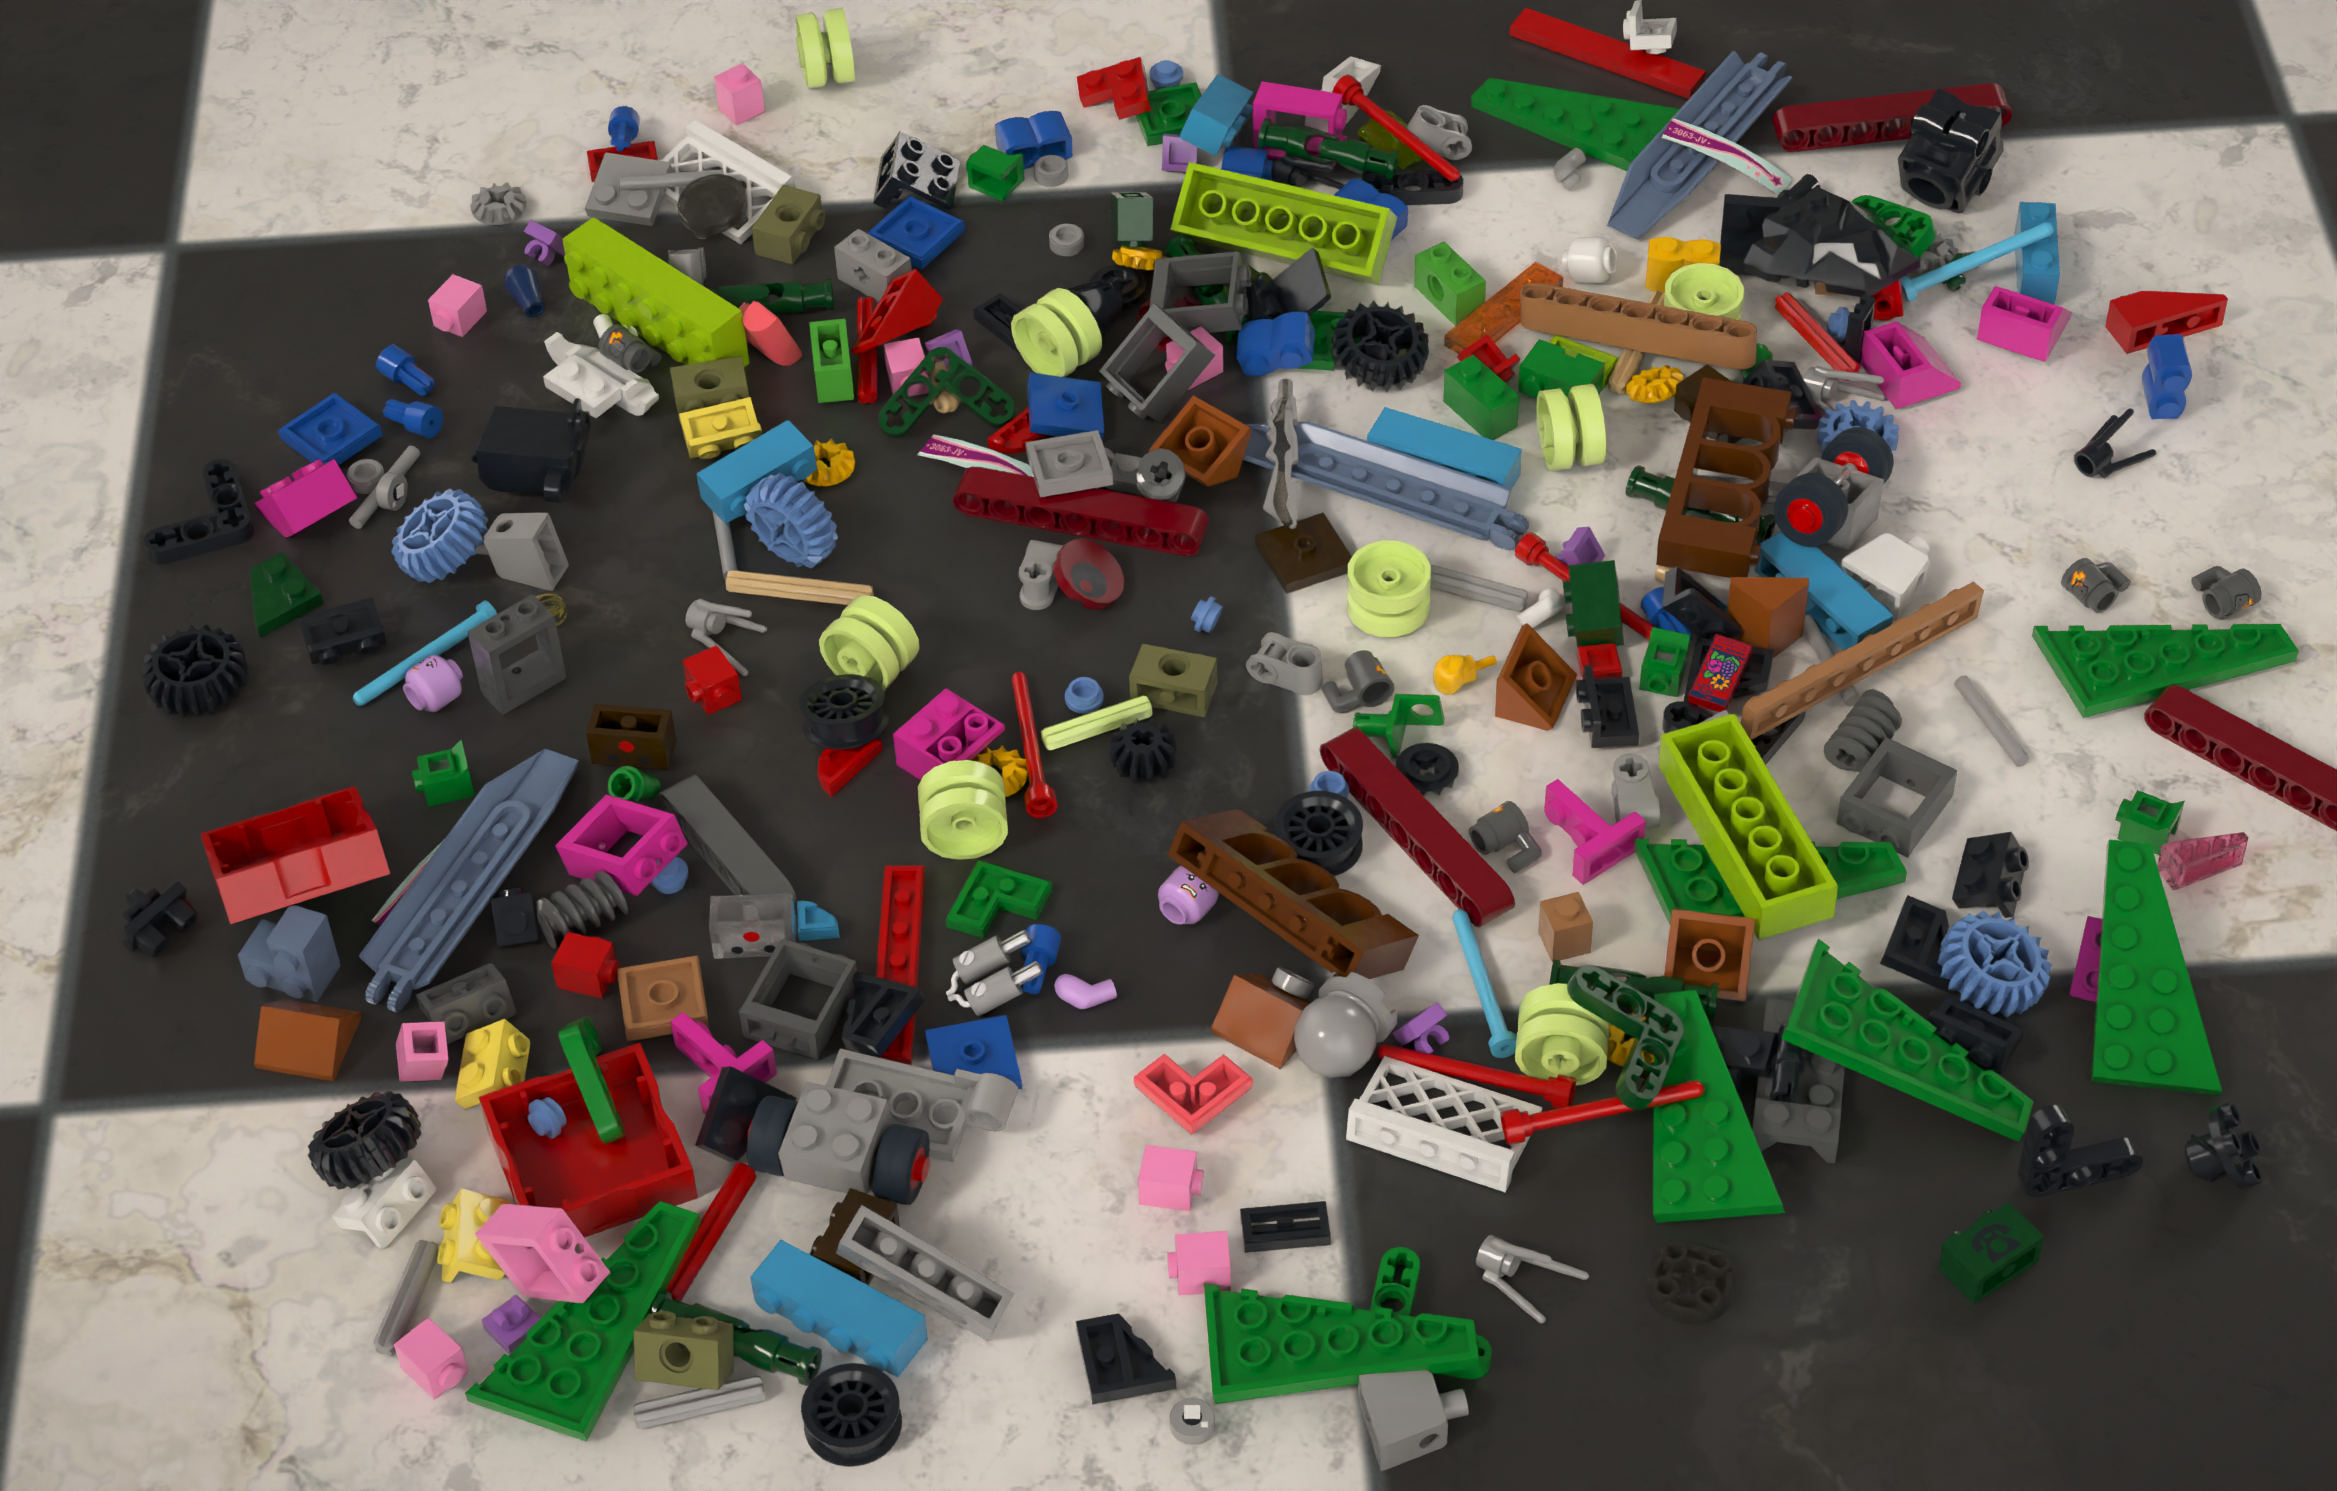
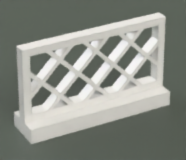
M693 119L685 127L688 136L661 161L671 163L672 173L693 170L704 171L705 168L719 166L724 172L723 192L705 195V187L720 184L667 187L663 198L739 244H742L752 234V227L782 185L796 188L793 177ZM689 150L698 154V160L680 163V159ZM738 181L747 183V189L729 191V183ZM699 188V196L683 198L681 196L682 190ZM768 195L772 198L766 204L753 205V197ZM748 198V207L729 209V201ZM724 202V211L712 213L705 211V205ZM748 217V222L739 230L730 226L731 219Z
M1384 1056L1359 1100L1354 1099L1349 1108L1346 1140L1506 1192L1511 1183L1513 1169L1530 1137H1525V1142L1510 1145L1511 1150L1492 1144V1142L1505 1139L1500 1112L1518 1108L1520 1112L1528 1111L1530 1115L1542 1112V1107ZM1388 1073L1405 1078L1407 1083L1390 1087L1385 1078ZM1437 1088L1445 1091L1446 1096L1429 1099L1424 1090ZM1414 1093L1419 1100L1418 1103L1402 1106L1397 1097ZM1387 1100L1392 1109L1389 1110L1372 1103ZM1477 1101L1483 1103L1486 1108L1469 1113L1464 1103ZM1454 1106L1459 1114L1458 1116L1441 1119L1436 1110ZM1427 1113L1432 1122L1428 1123L1411 1116ZM1494 1119L1499 1127L1498 1129L1482 1133L1476 1124ZM1466 1126L1470 1131L1471 1136L1453 1131L1451 1129Z

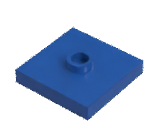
M908 196L867 234L908 256L911 260V265L923 270L965 232V222L912 196Z
M1030 372L1027 380L1031 433L1061 437L1098 430L1101 440L1103 439L1104 421L1101 382Z
M335 392L278 429L280 439L311 463L321 459L323 464L335 459L337 464L340 465L383 436L380 425Z
M1006 1015L925 1030L933 1071L955 1075L956 1069L977 1074L993 1073L1011 1080L1016 1084L1018 1090L1022 1089V1080Z

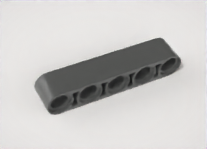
M693 774L659 793V800L663 810L675 815L684 837L758 922L761 923L796 903L795 892L785 875L697 775Z

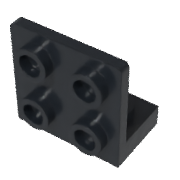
M900 131L881 156L873 203L885 209L893 197L898 199L903 190L906 189L949 210L954 204L960 161L950 154L942 152Z
M1725 194L1719 266L1729 269L1735 275L1755 276L1744 271L1743 262L1752 244L1763 238L1762 224L1765 218L1778 212L1781 207L1792 204L1796 199Z
M1314 248L1308 250L1274 279L1267 273H1260L1249 266L1251 286L1246 287L1245 294L1248 300V312L1251 321L1258 319L1274 320L1276 317L1290 312H1306L1308 316H1311L1331 299L1330 289L1319 252Z

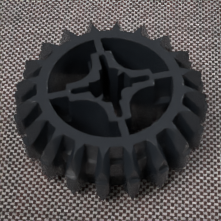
M1373 300L1369 308L1359 303L1355 311L1348 309L1344 318H1340L1337 322L1331 343H1333L1332 358L1337 360V370H1345L1346 380L1356 378L1358 387L1364 383L1369 384L1372 392L1377 386H1382L1386 393L1391 389L1392 385L1401 390L1405 382L1413 383L1417 374H1421V371L1424 370L1425 360L1428 359L1429 339L1428 334L1424 333L1423 323L1415 322L1414 313L1403 314V306L1397 309L1391 308L1389 301L1383 307L1378 306ZM1362 335L1361 342L1355 344L1354 339ZM1406 349L1407 353L1399 358V351Z
M191 624L188 631L180 632L176 629L175 635L171 637L162 635L161 644H151V651L144 655V666L141 667L145 691L157 708L163 707L168 715L177 711L182 718L189 712L195 713L197 717L204 710H210L214 713L217 705L228 707L229 698L239 697V688L246 686L245 680L246 675H248V665L240 643H237L232 634L224 633L221 627L212 631L207 624L200 630H196Z
M387 1091L380 1094L376 1092L369 1098L361 1097L358 1102L351 1105L347 1104L345 1109L335 1112L334 1117L329 1121L323 1122L322 1129L314 1133V1140L308 1145L310 1151L308 1157L311 1160V1166L322 1181H325L329 1187L335 1186L338 1190L344 1189L347 1186L350 1189L356 1188L362 1182L369 1184L373 1178L377 1176L383 1177L384 1172L390 1168H396V1163L407 1158L408 1151L415 1148L417 1145L416 1140L422 1134L420 1130L422 1124L418 1119L419 1116L409 1101L403 1098L401 1093L394 1094L392 1091Z

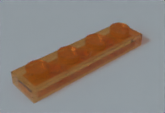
M1534 262L1445 334L1444 346L1459 354L1463 349L1486 334L1496 343L1520 323V289L1524 285L1544 283L1563 287V277L1540 263Z

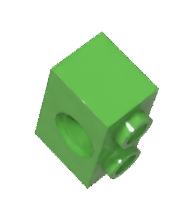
M1443 241L1415 255L1414 287L1450 322L1458 326L1485 313L1486 280L1446 242Z
M846 319L809 322L818 403L854 400Z

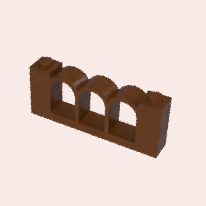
M1703 377L1659 534L1656 565L1670 568L1678 566L1681 570L1727 578L1748 577L1750 567H1758L1762 545L1755 542L1759 535L1761 508L1768 500L1771 470L1778 461L1779 446L1783 443L1785 431L1793 430L1796 418V408L1790 407L1792 392ZM1708 432L1753 439L1763 444L1745 446L1707 439ZM1698 469L1741 476L1754 482L1735 484L1696 476ZM1688 507L1731 514L1744 520L1736 523L1721 522L1687 516L1686 512Z
M1238 808L1181 821L1167 856L1331 973L1337 972V975L1341 977H1347L1350 972H1354L1367 979L1404 970L1419 937L1417 933L1390 914L1382 915L1379 908L1365 897L1349 890L1340 889L1337 879L1327 870L1306 860L1297 859V853L1293 847L1281 838L1268 833L1266 827Z

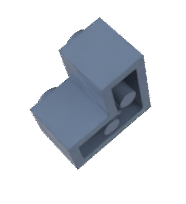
M290 905L278 923L262 919L238 954L246 981L257 987H269L285 992L293 998H305L315 1002L319 1001L341 967L327 915L295 905Z

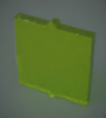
M1391 110L1385 111L1405 128L1408 126L1405 121ZM1370 118L1368 123L1360 127L1357 132L1359 136L1368 143H1371L1376 149L1392 152L1394 149L1399 150L1398 166L1402 169L1415 161L1420 162L1422 159L1372 118Z

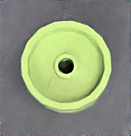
M843 7L825 11L823 15L824 32L820 31L818 19L813 12L795 15L796 46L807 88L825 86L827 81L826 64L830 65L832 77L837 84L854 82L855 70L852 47Z
M1696 263L1681 267L1673 272L1666 281L1664 306L1741 320L1744 286L1739 277L1729 269L1715 264Z
M1056 288L1038 299L1036 304H1032L1014 315L1011 322L1012 336L1018 351L1024 361L1038 374L1066 377L1074 372L1077 366L1083 365L1099 355L1102 348V336L1089 308L1079 297L1066 289Z
M1593 384L1573 386L1569 391L1568 397L1560 388L1539 391L1536 406L1537 426L1542 455L1549 471L1571 468L1575 457L1581 466L1604 463L1606 457V430L1601 401Z
M1390 540L1370 543L1356 551L1348 563L1347 613L1353 624L1363 632L1377 637H1400L1410 634L1421 627L1430 614L1431 565L1425 554L1413 545Z
M867 595L855 598L843 610L840 618L834 620L826 628L819 639L820 652L826 664L836 676L844 674L867 676L880 683L884 692L896 680L899 672L905 670L916 658L920 650L919 639L914 628L904 615L888 602L875 596Z
M949 761L934 767L922 777L918 785L920 830L922 842L930 851L941 857L956 860L975 859L992 853L1003 844L1008 835L1004 779L996 769L976 761Z
M1557 983L1540 986L1528 992L1520 1002L1515 1061L1520 1070L1528 1076L1548 1080L1550 1076L1557 1078L1558 1074L1575 1077L1576 1086L1589 1083L1599 1078L1606 1069L1610 1023L1575 1003L1568 994L1567 984Z

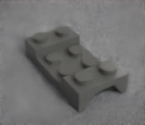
M1767 998L1763 1032L1775 1033L1779 1039V1027L1783 1023H1787L1794 1002ZM1803 1049L1802 1057L1805 1059V1071L1799 1076L1797 1103L1780 1101L1781 1094L1778 1096V1101L1770 1100L1774 1076L1772 1069L1769 1078H1757L1752 1131L1760 1151L1765 1150L1776 1142L1811 1146L1827 1163L1835 1164L1839 1141L1845 1066Z

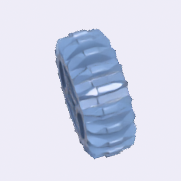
M781 473L777 475L770 474L767 478H763L746 496L747 502L744 504L747 514L745 516L752 523L751 530L758 534L760 537L759 541L768 547V551H773L778 557L785 559L787 562H794L797 567L804 565L812 568L825 560L836 547L835 542L838 539V535L835 530L837 526L836 523L830 520L832 513L824 508V501H819L815 496V491L810 492L806 488L805 483H797L791 475L786 477Z
M448 489L443 494L436 492L433 498L430 500L425 498L422 505L418 508L414 507V511L410 516L404 517V524L396 529L398 535L392 540L394 546L391 552L395 556L394 560L399 564V568L411 578H415L419 583L423 581L431 583L436 578L443 580L449 572L455 574L456 569L460 565H466V560L476 554V547L483 544L482 536L488 531L485 526L488 518L474 497L471 498L461 489L456 491Z
M1984 910L1976 916L1969 913L1961 921L1958 920L1956 924L1951 926L1941 942V952L1937 962L1943 966L1940 977L1950 980L1948 990L1961 993V1002L1968 999L1974 1003V1008L1984 1007L1992 1016L2000 1011L2006 1018L2014 1012L2022 1014L2029 1006L2032 1007L2033 1004L2039 1001L2049 985L2048 981L2052 964L2047 961L2049 950L2039 947L2041 937H2031L2028 934L2029 926L2021 928L2016 925L2015 916L2007 921L2002 918L1999 911L1990 917Z

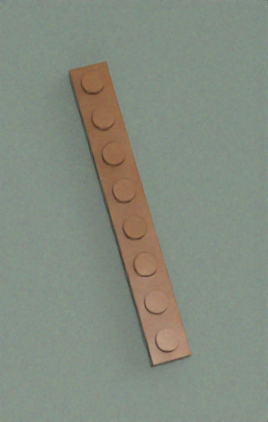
M1974 581L1960 589H1954L1942 599L1932 604L1924 605L1914 614L1894 621L1886 629L1866 636L1858 644L1838 651L1830 659L1818 665L1810 666L1805 672L1790 680L1780 682L1772 690L1760 696L1750 698L1742 709V727L1750 740L1971 622L1978 617L1984 590Z

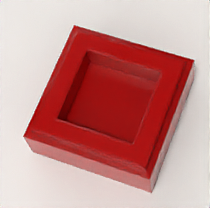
M1616 643L1577 647V659L1582 680L1584 665H1592L1594 679L1622 677L1623 671Z

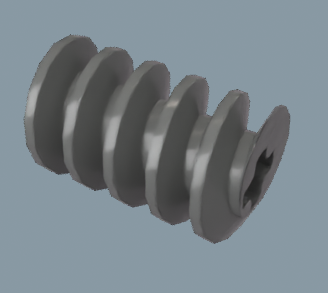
M1156 449L1150 451L1143 456L1138 465L1136 482L1139 491L1146 498L1169 501L1182 488L1185 476L1183 462L1171 450ZM1160 468L1166 470V477L1168 478L1163 479L1161 484L1154 481L1155 475L1153 474L1158 473Z
M1875 689L1866 690L1855 703L1852 710L1846 715V718L1840 723L1837 730L1831 735V738L1825 743L1823 752L1826 759L1839 769L1860 772L1885 738L1892 739L1895 731L1901 727L1902 717L1900 712L1884 693Z
M601 870L594 874V881L591 878L585 877L580 881L579 887L570 884L566 887L565 894L556 891L551 894V902L546 898H541L536 904L539 926L546 941L553 949L557 948L556 935L560 934L564 938L567 932H571L570 928L574 927L581 935H585V921L589 920L597 929L601 926L600 914L603 913L612 922L615 920V907H618L624 915L628 913L627 903L619 886L610 875Z

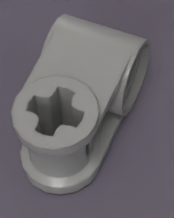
M1422 105L1416 110L1406 127L1440 156L1449 160L1463 159L1472 150L1471 140L1466 136L1468 131L1467 121L1461 115L1447 113L1431 106Z
M701 247L697 250H668V264L703 286L704 280L707 279L704 248Z
M1030 540L1024 560L1019 567V578L1023 582L1020 591V602L1024 607L1031 610H1041L1052 604L1059 587L1053 572V563L1057 559L1058 551L1064 545Z
M1267 633L1261 640L1262 647L1257 654L1251 655L1246 662L1247 671L1256 680L1293 691L1299 695H1311L1317 692L1323 684L1321 653L1319 649L1312 644L1301 643L1286 638L1279 633Z
M1632 753L1619 756L1613 765L1615 780L1612 783L1611 790L1616 823L1636 811L1646 820L1645 828L1658 827L1660 825L1659 801L1657 793L1654 791L1647 760L1640 755Z

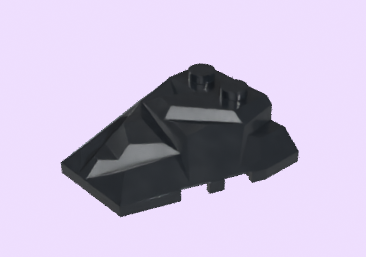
M1821 188L1809 191L1806 196L1792 204L1781 207L1778 212L1765 218L1762 224L1763 238L1752 244L1743 262L1744 271L1769 282L1778 283L1780 278L1784 276L1796 278L1798 287L1807 288L1810 285L1809 280L1825 283L1827 292L1861 297L1863 294L1871 296L1921 267L1920 259L1873 211Z

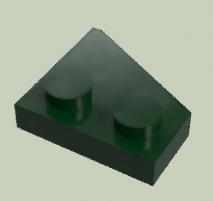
M283 552L250 568L254 623L260 638L323 604L321 593Z

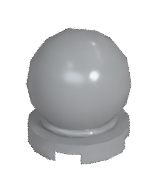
M1333 972L1319 989V998L1305 1007L1294 1026V1042L1299 1059L1312 1072L1327 1078L1348 1077L1365 1066L1374 1052L1376 1043L1383 1042L1397 1025L1396 1009L1389 1011L1386 1004L1382 1001L1386 993L1371 980L1357 973L1350 972L1347 977H1341L1337 975V972Z

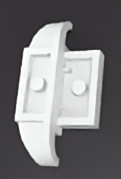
M558 332L544 341L548 353L558 365L543 376L545 387L572 404L575 398H580L582 410L589 411L590 415L594 418L599 417L614 404L636 416L643 415L653 404L659 401V394L654 392V388L648 379L640 377L631 370L623 369L612 360L600 354L598 348L568 342Z

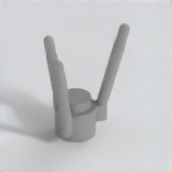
M1816 366L1810 367L1803 378L1817 407L1824 413L1827 409L1835 411V409L1823 401L1825 399L1832 400L1837 390L1880 401L1886 400V396L1882 393L1839 382L1838 380L1880 384L1884 382L1882 376L1830 370Z
M703 599L695 600L688 608L685 619L686 625L693 629L691 637L701 641L708 648L717 645L737 672L742 676L748 675V670L708 635L719 634L723 630L725 623L761 633H766L767 627L735 617H751L752 612L750 610L710 603Z
M1489 1235L1484 1240L1476 1258V1265L1485 1270L1482 1279L1499 1288L1540 1324L1546 1321L1545 1316L1502 1279L1504 1275L1513 1276L1522 1260L1582 1280L1589 1278V1274L1586 1271L1554 1261L1548 1255L1515 1246L1494 1235Z

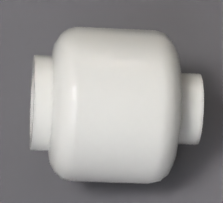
M1604 237L1576 238L1572 240L1569 249L1563 252V270L1569 272L1571 279L1578 284L1606 282L1610 274H1614L1617 268L1616 249L1614 246H1610Z

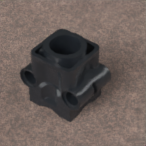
M1938 88L1928 105L1923 104L1918 109L1911 127L1913 134L1898 157L1902 189L1929 207L1963 213L1973 195L1981 196L1991 180L1993 168L2004 151L2003 141L2000 139L2001 113L1985 106L1967 104L1958 99L1954 94Z

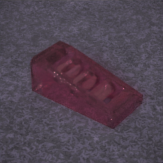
M2245 832L2164 844L2161 846L2157 864L2159 873L2174 891L2235 868L2243 863L2249 837Z

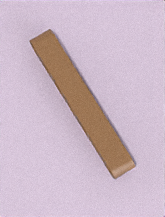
M1530 283L1520 289V323L1529 330L1732 369H1747L1756 364L1757 328L1754 324L1747 321L1544 283Z

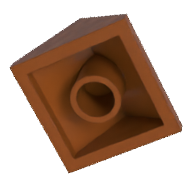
M1193 395L1152 445L1149 452L1156 449L1171 450L1183 462L1185 474L1208 487L1238 477L1252 430L1247 425Z
M1730 577L1726 614L1741 625V633L1731 639L1755 647L1773 649V658H1775L1803 635L1809 578Z
M1528 623L1521 626L1497 678L1495 717L1548 731L1554 728L1577 673Z
M1672 908L1664 976L1684 978L1685 983L1704 986L1718 983L1717 998L1745 1001L1755 919Z
M1259 973L1237 974L1233 976L1211 1027V1033L1281 1069L1297 1050L1294 1042V1026L1301 1012L1312 1001L1302 999L1275 986L1272 980Z
M287 999L262 1005L254 1060L255 1068L334 1082L362 1019L361 1012Z

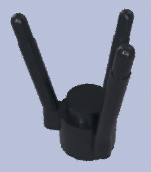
M1285 155L1276 161L1272 169V180L1282 184L1302 188L1308 179L1339 190L1344 186L1343 183L1305 169L1332 171L1333 166L1330 164L1296 159Z
M2127 409L2119 418L2116 415H2112L2091 440L2074 454V463L2082 474L2087 477H2094L2099 473L2105 479L2117 470L2156 455V451L2151 449L2111 464L2114 452L2107 441L2133 415V409Z

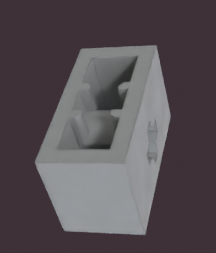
M860 229L854 231L834 247L838 279L865 295L874 297L877 302L880 301L892 279L912 271L911 260L908 256Z

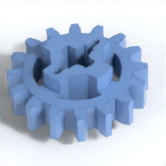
M1851 400L1850 407L1837 403L1835 411L1825 410L1824 418L1819 420L1817 444L1822 445L1823 453L1826 446L1842 431L1853 427H1863L1878 433L1888 443L1891 451H1896L1899 425L1893 424L1894 416L1892 414L1883 416L1884 407L1880 406L1875 410L1871 409L1870 402L1868 401L1863 406H1858L1855 400Z

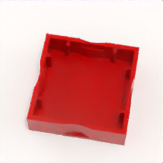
M356 786L200 834L230 924L390 874L377 829L370 814L365 810L363 800Z
M640 1042L595 1057L620 1115L626 1134L625 1137L605 1145L597 1132L572 1069L550 1076L536 1077L479 1097L487 1131L516 1205L561 1208L585 1238L643 1218L659 1201L677 1206L698 1198L693 1168L674 1123L662 1107L658 1084ZM549 1097L563 1110L567 1122L561 1128V1133L557 1137L540 1136L530 1126L528 1122V1115L530 1114L529 1104L534 1100H543Z

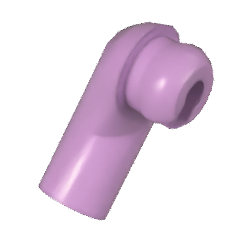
M1062 974L1056 979L1054 984L1058 997L1078 1009H1087L1117 998L1116 989L1111 979L1090 985L1076 976Z

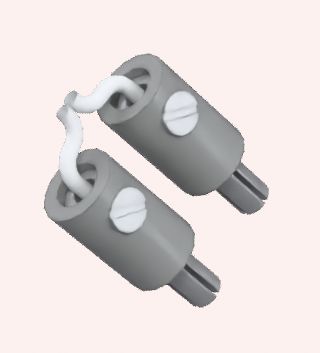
M1022 930L1004 941H1001L996 935L953 958L957 971L952 975L951 989L946 992L949 1001L957 1000L961 1006L971 1007L979 1017L1023 993L1021 985L1043 973L1037 961L1016 972H1013L1008 966L964 990L968 1001H964L962 996L954 993L957 991V979L959 976L966 985H969L1010 963L1009 954L1030 943L1028 933Z

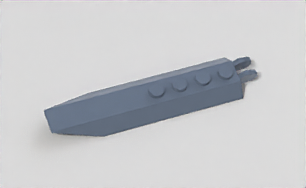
M1732 51L1672 118L1698 126L1736 143L1791 82L1793 77L1787 76L1783 78L1787 65L1781 61L1776 62L1769 71L1764 70L1767 65L1768 55L1759 53L1750 63L1744 65L1738 54ZM1671 120L1629 165L1607 226L1637 240L1687 198L1719 162V160L1692 148L1661 138Z
M1298 422V425L1293 426L1297 434L1298 463L1292 465L1291 477L1479 540H1490L1495 547L1505 548L1509 551L1516 549L1520 541L1518 535H1523L1529 528L1527 518L1506 509L1511 488L1311 422ZM1267 423L1245 424L1251 428L1252 433L1243 460L1274 471L1275 463L1266 457V453L1271 446V442L1266 436V433L1270 431ZM1275 423L1277 439L1274 453L1279 462L1278 472L1285 474V453L1290 448L1285 439V423Z
M543 749L484 785L360 953L359 958L376 972L372 982L369 983L365 991L367 1002L375 1005L379 1004L387 994L390 982L393 981L397 984L389 994L387 1008L399 1013L409 1002L413 989L416 990L431 983L554 812L579 765V760Z

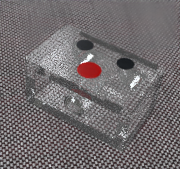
M793 894L711 896L709 932L714 959L771 957L781 939L796 943L797 921Z

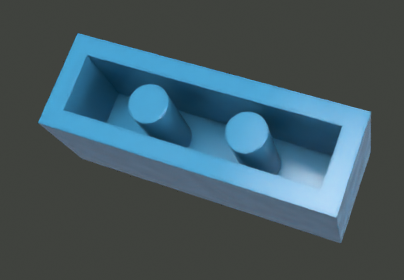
M1217 74L1192 108L1179 138L1217 156L1223 146L1226 148L1230 147L1243 124L1245 125L1253 110V106L1249 102L1254 92Z
M2020 202L2014 235L2045 222L2051 223L2054 232L2051 236L2015 251L2017 293L2055 305L2060 277L2056 203Z
M787 420L696 473L700 497L727 524L747 513L744 504L747 502L746 496L763 478H767L770 474L777 475L781 473L786 477L791 475L798 482L815 472L817 465L814 446Z

